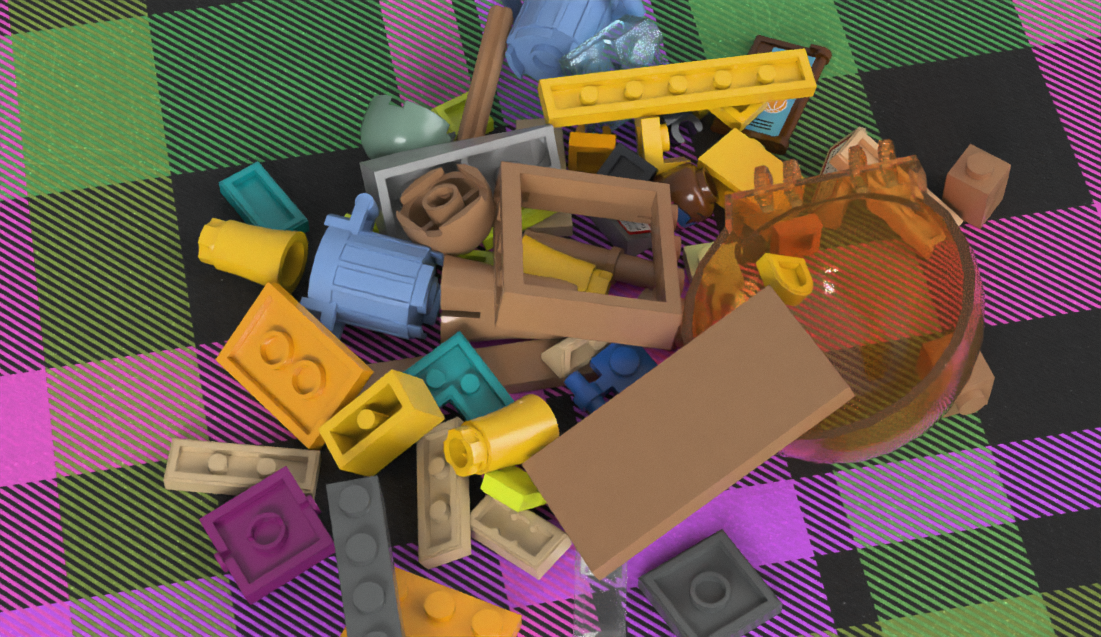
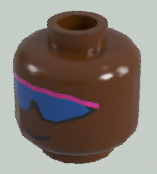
M690 162L683 163L658 174L651 181L670 184L671 204L678 205V220L675 231H681L708 219L714 212V203L719 201L716 185L705 167L698 169V167Z

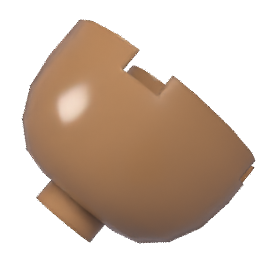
M456 164L459 171L447 174L444 173L442 167L431 170L416 179L402 193L400 201L403 207L400 212L396 210V217L412 243L431 247L432 251L444 253V256L446 254L457 257L472 252L489 235L495 220V201L492 191L478 168L466 164Z

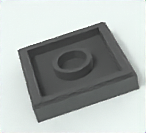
M723 529L638 578L639 589L676 637H742L780 614L782 610L781 601Z

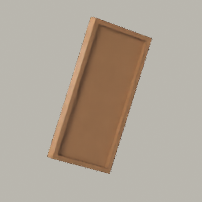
M768 285L522 463V466L590 571L600 581L854 398L855 395L780 297Z

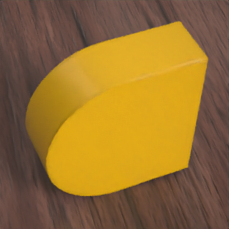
M765 253L755 263L764 286L770 285L785 305H799L813 290V280L804 258Z

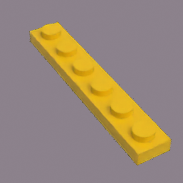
M803 48L539 79L537 91L545 123L552 124L553 128L812 97L817 85L806 50Z

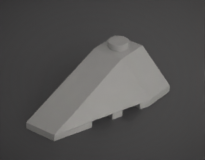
M545 124L417 148L360 162L365 191L373 197L380 210L379 216L375 219L379 233L411 241L396 217V210L400 212L403 207L400 201L402 193L416 179L431 170L442 167L445 174L457 172L459 169L456 164H466L478 168L485 177L493 195L501 161L561 169L553 125Z

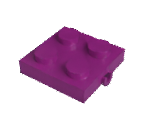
M284 466L199 519L218 551L213 554L225 573L230 571L250 605L335 553L334 541L317 516L322 512L310 494L308 496L304 495L287 466Z

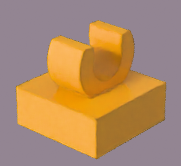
M585 124L578 125L576 132H570L568 170L596 174L616 147V135L611 134L609 126H603L602 134L585 133Z

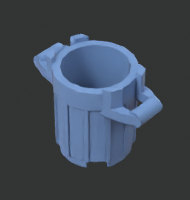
M501 0L504 7L507 6L512 9L514 18L513 27L506 40L508 48L505 56L508 66L519 79H522L523 74H527L538 81L539 79L589 74L593 69L610 27L629 23L643 17L646 13L641 0H524L522 4L521 0Z
M361 193L355 199V207L350 218L335 214H328L326 216L324 225L329 227L322 237L315 255L309 281L308 298L302 296L300 304L339 340L341 339L345 324L407 340L414 339L415 337L426 339L427 333H423L422 324L434 326L441 308V284L438 283V278L435 275L436 265L443 266L444 253L432 251L431 247L412 243V241L373 232L375 219L379 216L380 210L370 194Z

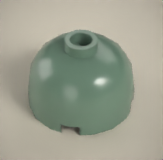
M378 95L371 99L360 128L361 144L371 160L402 151L453 142L456 137L455 132L447 134L450 124L431 110L408 100H405L402 108L390 105L392 96Z

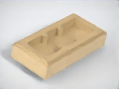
M488 494L470 512L471 537L538 580L572 545L566 532L529 509L516 512Z

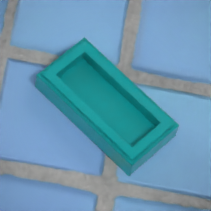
M258 161L219 182L221 194L246 224L276 230L302 231L304 233L309 231L307 218Z

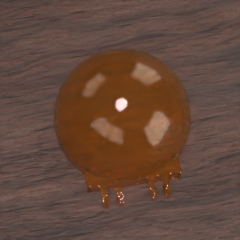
M890 138L879 140V163L867 165L865 152L860 145H856L848 149L849 169L802 179L798 162L795 159H790L783 163V183L773 185L772 174L768 167L765 165L755 167L754 189L725 195V228L699 262L685 296L681 328L684 346L765 288L755 264L765 253L804 258L813 280V290L799 305L786 306L850 386L855 397L776 453L777 455L816 464L862 462L892 453L925 434L948 413L969 382L983 343L986 305L985 292L974 251L951 213L927 193L926 174L917 156L912 155L896 159L894 145Z

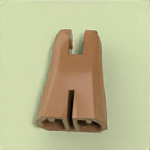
M445 254L441 277V344L458 331H461L468 342L499 339L557 340L566 338L495 328L494 265ZM523 273L524 284L578 291L577 285L565 280Z

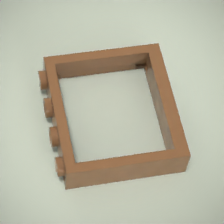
M501 161L493 192L495 201V220L493 225L495 328L671 350L678 327L686 326L688 304L681 301L680 298L684 287L685 272L683 268L677 267L681 253V237L674 235L678 220V205L671 204L670 184ZM521 207L650 224L657 301L524 284Z

